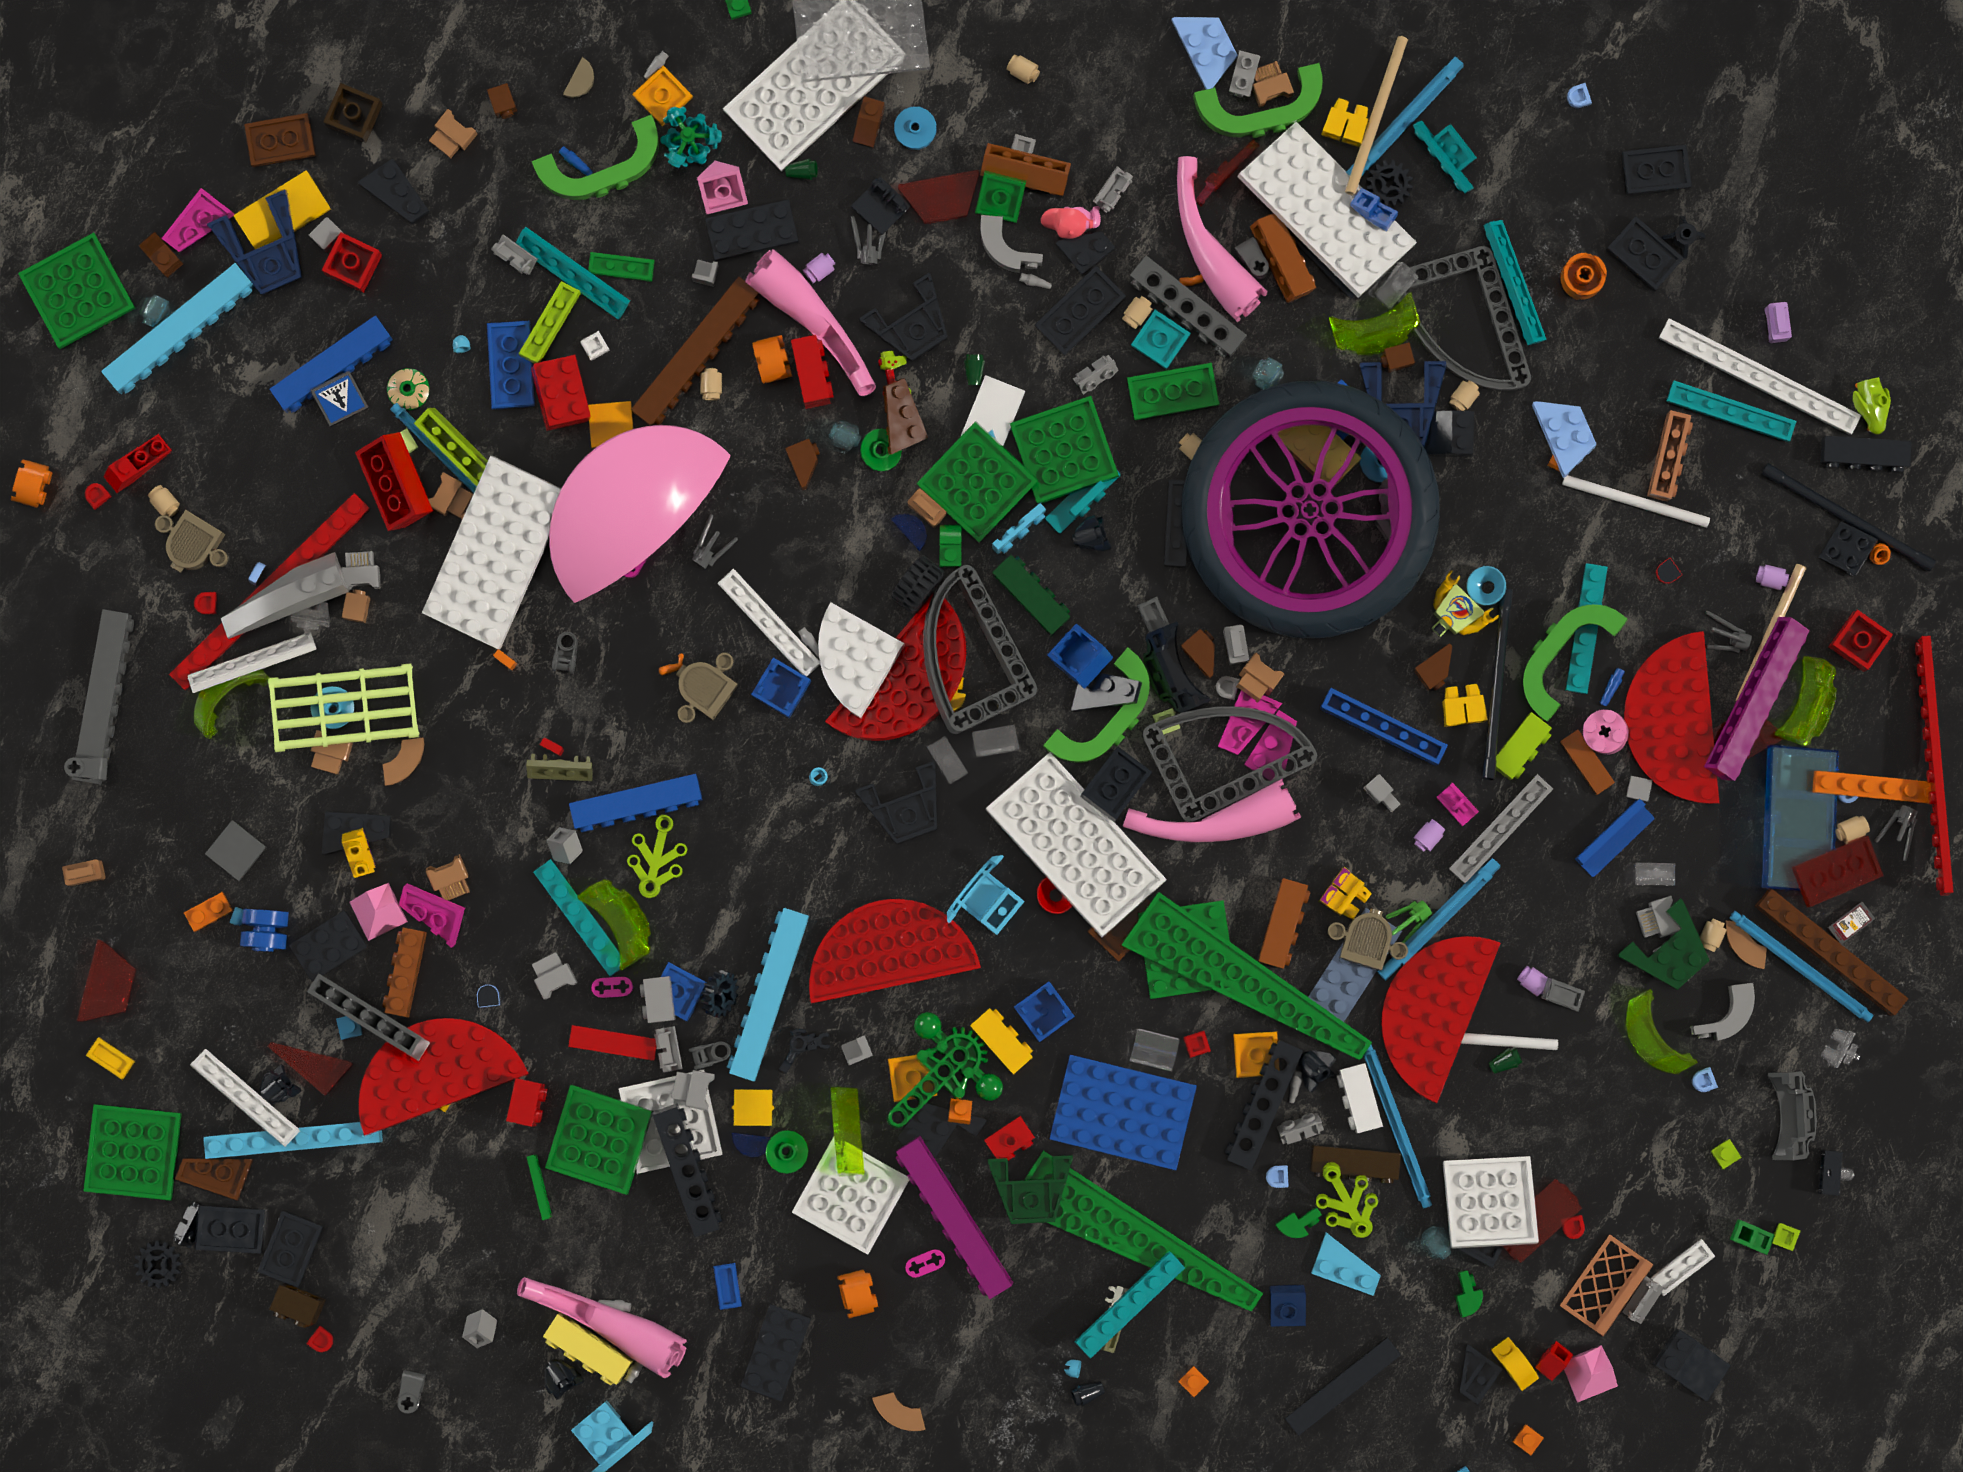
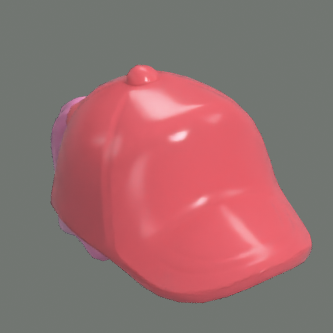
M1095 206L1090 212L1082 207L1051 208L1042 215L1041 224L1046 228L1055 230L1061 238H1077L1086 229L1097 228L1100 225V207Z

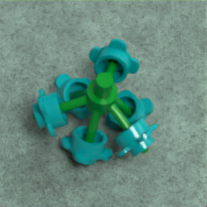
M685 107L670 108L667 111V116L663 119L664 123H670L672 126L679 125L682 129L681 132L676 131L675 128H670L668 133L660 138L661 143L666 145L670 152L669 154H664V156L669 158L668 163L678 168L680 165L688 166L685 163L686 158L688 163L704 164L707 161L706 156L710 152V148L700 143H695L696 138H705L706 144L713 145V149H717V143H720L722 139L721 130L717 129L716 123H713L712 127L706 125L704 114L700 113L696 117H688L686 119L684 114L686 112ZM685 119H686L687 127H685L684 124H683V122L685 121ZM686 144H691L688 149L689 156L687 157L682 152Z

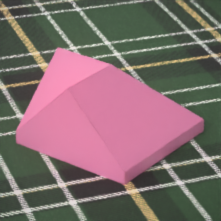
M714 161L697 177L706 214L748 204L739 167Z
M389 883L366 891L350 901L368 941L408 922Z
M1602 1345L1573 1356L1564 1369L1577 1402L1618 1386L1613 1367Z

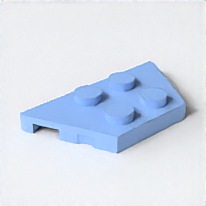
M1206 17L1172 18L1171 21L1205 89L1213 88L1238 56L1220 19Z
M1533 402V410L1564 478L1596 447L1594 437L1581 407Z

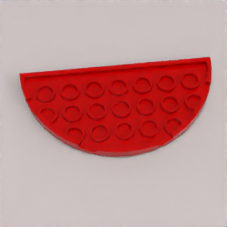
M933 594L896 637L905 646L861 718L857 717L840 703L825 721L828 725L853 738L882 741L909 735L930 723L940 714L928 681L923 648L925 617ZM944 598L937 621L936 648L942 681L948 699L951 701L964 673L966 641L958 615Z
M1704 631L1671 640L1656 650L1642 664L1628 690L1624 720L1629 730L1627 741L1630 750L1640 768L1656 785L1670 794L1696 803L1719 804L1717 776L1704 767L1714 748L1705 639Z
M880 900L863 905L848 913L823 938L811 967L809 980L810 1000L812 1004L980 969L981 966L974 946L967 935L953 920L948 923L947 915L924 903L912 900Z
M1469 936L1455 937L1436 942L1410 958L1398 971L1388 989L1382 1011V1036L1388 1057L1399 1076L1416 1093L1437 1104L1501 944L1500 942Z
M451 1018L433 1019L408 1027V1029L430 1042L419 1061L386 1042L375 1054L366 1069L359 1094V1118L364 1137L508 1083L516 1078L528 1075L527 1069L510 1044L498 1034L482 1025Z

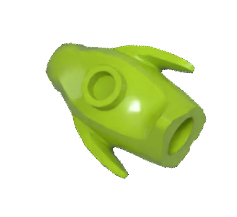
M1878 377L1856 383L1855 386L1858 392H1853L1854 406L1867 422V431L1873 434H1881L1885 430L1891 402L1889 390L1887 388L1883 389Z

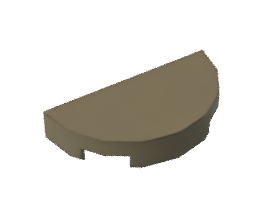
M583 57L563 93L565 97H580L583 94H587L593 86V68Z

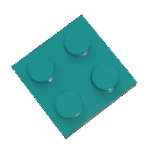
M1154 310L1131 346L1167 370L1191 333L1157 310Z

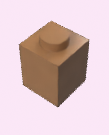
M353 590L352 593H346L342 613L344 620L366 623L370 597L365 595L366 592Z

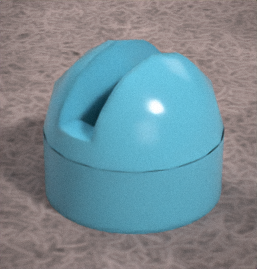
M459 335L453 340L454 352L463 353L470 350V342L465 336Z
M819 767L813 769L809 775L810 782L814 786L823 785L827 780V772ZM821 774L822 777L815 781L814 778Z
M235 907L229 923L242 925L243 909Z
M1067 1361L1065 1365L1070 1367L1069 1369H1064L1065 1373L1070 1377L1078 1378L1081 1370V1361Z

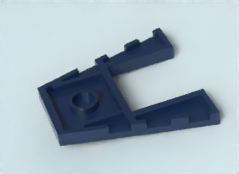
M286 189L265 198L283 238L256 250L244 253L228 215L207 223L208 227L211 228L221 244L232 255L235 262L239 264L260 294H265L301 278Z
M1446 361L1424 362V403L1386 404L1412 428L1423 447H1425L1447 366ZM1360 363L1367 394L1382 401V363Z

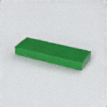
M590 252L588 271L598 276L652 282L655 261L652 259Z
M537 1155L527 1156L542 1220L552 1218Z

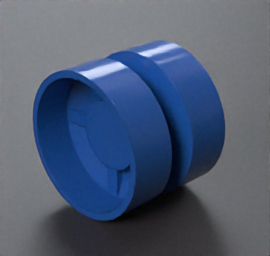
M243 909L242 924L254 927L253 930L241 932L240 946L252 947L254 951L274 952V949H286L287 935L275 932V928L288 927L289 912Z

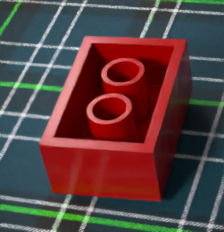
M816 335L791 340L805 409L831 404L830 398L834 396L831 381L826 382L825 378L829 377L827 362L821 359V356H825L822 340H817Z
M571 355L533 364L531 372L546 431L588 422L591 415L576 356Z

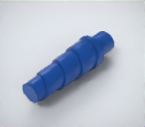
M563 146L558 152L564 157L565 161L586 176L594 173L572 150L569 151Z
M1617 668L1614 675H1611L1602 696L1601 705L1606 707L1609 704L1618 686L1621 684V678L1625 672L1622 669Z

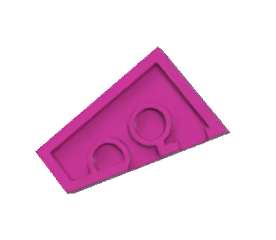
M201 188L165 233L162 240L176 251L181 252L212 231L207 223L225 215H228L229 219H231L235 214Z
M1242 690L1235 703V707L1253 708L1274 714L1282 705L1281 702L1264 695L1257 703L1255 702L1256 700ZM1230 716L1218 747L1238 755L1266 722L1248 717Z
M1280 710L1276 713L1277 716L1296 726L1297 721ZM1269 724L1244 765L1254 771L1289 754L1293 737L1283 729ZM1285 759L1282 762V768L1284 770L1286 769L1288 759ZM1266 768L1262 776L1271 781L1275 777V773L1271 768Z
M406 884L402 890L399 906L416 920L423 921L431 928L430 931L436 936L439 934L444 938L448 946L454 947L465 908L410 884Z

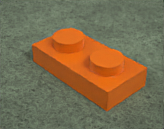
M221 892L184 912L193 931L196 932L230 914L233 910L226 896Z

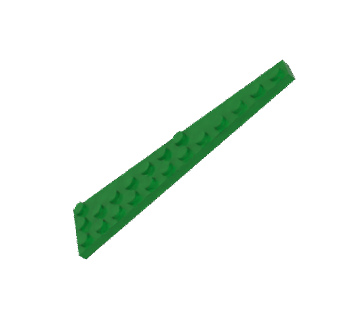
M1160 892L1156 894L1121 944V946L1358 1060L1363 1057L1372 1044L1366 1037Z
M1043 1151L1025 1180L1053 1179L1052 1156ZM1069 1169L1055 1222L1047 1223L1150 1268L1164 1255L1171 1252L1185 1267L1175 1279L1252 1312L1263 1295L1261 1291L1073 1169Z

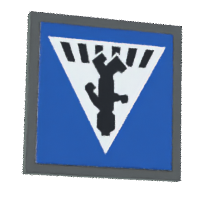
M350 371L311 389L329 426L368 408Z

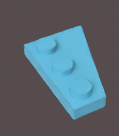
M1041 503L1038 504L1018 522L1016 527L1013 526L1007 530L1000 541L998 539L992 543V549L997 554L1001 551L1005 554L1013 547L1011 542L1017 537L1022 539L1029 532L1027 528L1033 523L1037 525L1045 518L1044 513L1046 509Z
M1325 1232L1311 1274L1374 1296L1381 1275Z

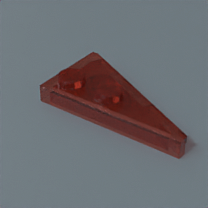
M1253 139L1229 163L1224 161L1217 169L1219 172L1217 174L1211 173L1204 181L1207 185L1197 197L1196 202L1203 206L1211 193L1217 191L1238 169V166L1259 147V144Z
M273 1042L268 1045L273 1052L324 1096L330 1092L353 1065L349 1061Z

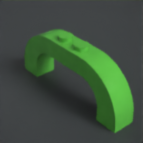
M1317 63L1298 68L1297 75L1301 92L1299 97L1289 105L1244 116H1234L1227 113L1221 107L1216 89L1211 88L1194 92L1196 109L1201 119L1209 128L1228 137L1252 135L1253 138L1264 136L1265 132L1273 130L1274 133L1285 131L1286 127L1304 120L1315 108L1322 90L1320 64Z
M652 114L632 122L637 135L638 145L635 153L628 160L589 176L573 179L559 171L552 154L532 161L540 181L553 194L569 200H583L594 196L600 198L607 195L608 191L614 188L617 190L626 188L629 182L644 175L656 159L659 149V136Z
M1585 605L1570 611L1558 624L1553 623L1546 631L1548 634L1547 638L1544 641L1539 640L1532 649L1535 653L1526 666L1523 679L1524 692L1528 703L1540 717L1548 722L1561 706L1545 691L1543 674L1574 632L1582 626L1593 624L1603 627L1615 637L1628 621L1625 616L1607 606Z
M1127 648L1113 666L1127 679L1142 682L1137 704L1123 705L1098 736L1088 742H1074L1057 729L1043 745L1049 753L1063 761L1072 763H1084L1095 760L1105 754L1113 744L1117 747L1125 738L1122 735L1127 728L1132 730L1139 722L1137 717L1143 710L1149 695V676L1143 662L1132 650Z

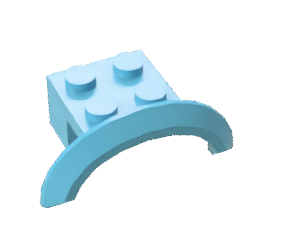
M1003 855L991 857L965 886L947 911L948 923L952 921L958 910L962 907L990 931L998 935L1025 902L989 873L1002 860Z
M606 1400L571 1431L599 1464L591 1472H605L652 1432L653 1421L636 1435H633L620 1420L619 1414Z

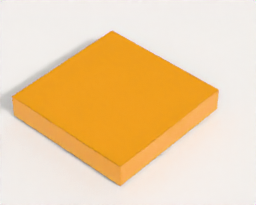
M664 65L632 94L661 126L665 124L663 119L667 116V111L670 108H681L693 98L690 92Z
M631 401L588 405L591 415L589 424L592 448H596L607 440L633 429Z
M1277 1032L1233 1034L1236 1078L1263 1076L1259 1073L1264 1062L1268 1063L1271 1055L1268 1052L1272 1043L1277 1044L1278 1042ZM1279 1058L1274 1062V1067L1277 1070H1280Z
M916 1055L888 1059L894 1102L901 1101L928 1074L926 1069L916 1060ZM931 1082L923 1083L922 1087L925 1092H933L934 1086ZM909 1097L907 1100H912V1099H916V1098H915V1097Z

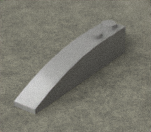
M331 553L295 567L222 617L221 620L227 638L230 639L349 592L336 553Z

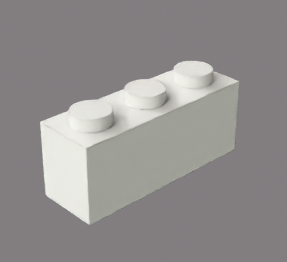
M1363 1063L1339 1070L1340 1075H1336L1339 1088L1343 1087L1345 1092L1342 1100L1345 1109L1349 1108L1351 1117H1348L1351 1130L1355 1129L1356 1133H1361L1383 1127L1366 1064Z

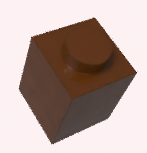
M507 83L487 90L497 118L506 119L512 117L514 112H517Z
M1409 342L1386 348L1383 351V355L1380 356L1382 366L1387 368L1388 373L1412 367L1415 364Z

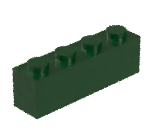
M1010 555L992 572V575L1050 636L1054 635L1070 619L1068 615L1070 610L1062 602L1058 604L1053 599L1055 597L1054 593L1048 587L1044 589L1039 584L1041 580L1034 572L1028 573L1024 569L1026 564L1018 556L1014 558Z

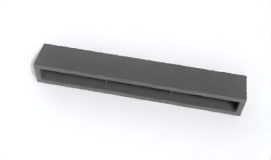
M102 609L76 752L77 758L99 757L108 758L109 760L111 747H108L109 739L113 738L115 726L112 725L113 717H117L119 708L116 701L117 696H120L122 692L120 679L121 674L124 675L126 670L124 657L130 648L128 634L132 632L134 620L131 619L132 615L128 613ZM75 762L73 771L76 773V770H80V766ZM72 777L74 781L101 785L102 781H105Z

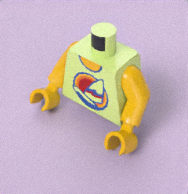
M1453 570L1448 572L1446 580L1437 589L1433 603L1436 610L1434 615L1439 621L1432 627V630L1439 637L1448 629L1455 635L1457 633L1462 635L1476 633L1498 619V615L1494 618H1491L1489 615L1493 608L1484 612L1457 585L1460 575L1457 579L1453 580L1450 577Z

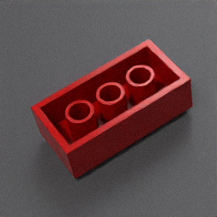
M400 432L382 435L355 452L388 531L405 528L433 511Z

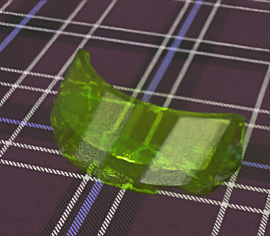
M1411 292L1407 293L1403 300L1394 308L1371 319L1351 321L1338 319L1333 316L1329 317L1337 348L1343 351L1346 349L1356 351V354L1361 355L1377 354L1386 348L1400 345L1408 339L1407 335L1420 324Z
M1804 656L1802 659L1803 682L1797 705L1790 718L1775 732V735L1796 744L1807 746L1811 744V739L1814 736L1819 737L1826 728L1834 709L1837 688L1833 686V680L1836 675V669L1833 665L1822 658Z
M263 669L201 690L195 704L194 724L206 738L211 739L218 732L214 726L218 716L213 710L220 699L232 688L244 682L249 687L253 684H260L265 687L268 684V679L271 677Z
M604 879L589 886L577 896L580 901L596 910L613 931L619 947V968L621 970L649 954L648 937L651 933L648 921L639 904L624 889L618 890L612 885L611 881Z
M1647 989L1628 1002L1626 1016L1628 1037L1631 1044L1637 1050L1638 1055L1649 1065L1664 1072L1678 1074L1698 1062L1692 1058L1690 1053L1679 1054L1676 1050L1670 1048L1660 1037L1651 1015V1001L1654 999L1651 989Z
M831 1087L838 1176L864 1175L858 1088Z

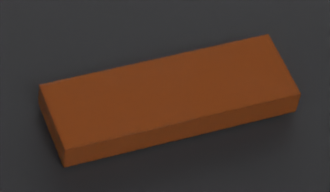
M1576 730L1560 741L1596 795L1615 783L1594 751L1588 746L1579 730Z

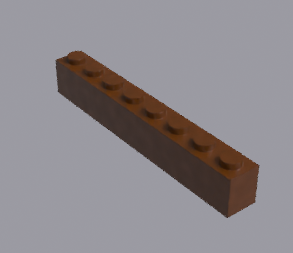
M738 277L632 407V413L648 426L660 425L666 417L664 415L669 408L672 410L679 402L677 397L682 391L686 393L692 386L691 380L694 376H700V373L706 368L704 364L709 358L711 360L714 359L718 354L720 344L722 342L726 343L731 338L733 328L736 325L739 327L747 317L745 313L757 306L760 301L758 299L759 293L742 278Z
M1773 889L1767 890L1755 905V908L1888 1015L1895 1016L1909 999Z

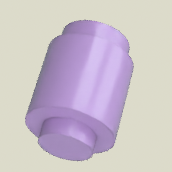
M820 253L805 265L806 268L803 269V272L812 283L819 282L835 270L833 267L835 262L828 253L826 255Z
M1770 565L1759 566L1756 582L1761 583L1760 586L1781 590L1782 586H1787L1789 574H1785L1786 569Z
M1433 819L1429 823L1426 822L1413 837L1416 840L1415 846L1423 852L1425 850L1430 852L1443 837L1445 829Z
M1526 966L1517 980L1521 982L1520 985L1539 996L1540 993L1543 994L1548 977L1534 967Z

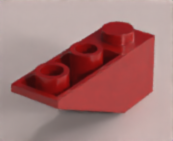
M158 434L109 465L103 477L115 492L118 493L135 482L172 450Z

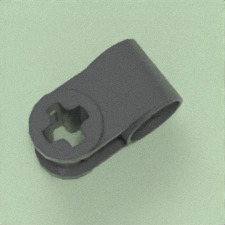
M1254 237L1234 247L1239 259L1256 280H1262L1267 277L1269 264ZM1256 265H1258L1259 267L1264 266L1263 272H1260L1259 270L1255 271Z
M563 632L558 636L553 656L552 671L563 670L574 674L578 639L573 633ZM566 636L573 638V645L569 648H565L562 644V640Z
M73 757L65 762L64 770L66 774L74 778L107 780L108 758ZM75 762L80 766V770H76V773L70 769L71 766L75 765Z
M723 1041L689 1049L695 1062L694 1070L728 1060L732 1055L731 1045ZM720 1045H724L727 1048V1055L723 1058L719 1057L716 1053L717 1047Z
M407 1370L403 1371L398 1398V1408L401 1412L412 1413L418 1409L426 1374ZM408 1397H410V1401L413 1402L414 1405L409 1407V1409H406V1405L403 1404V1401L408 1400Z

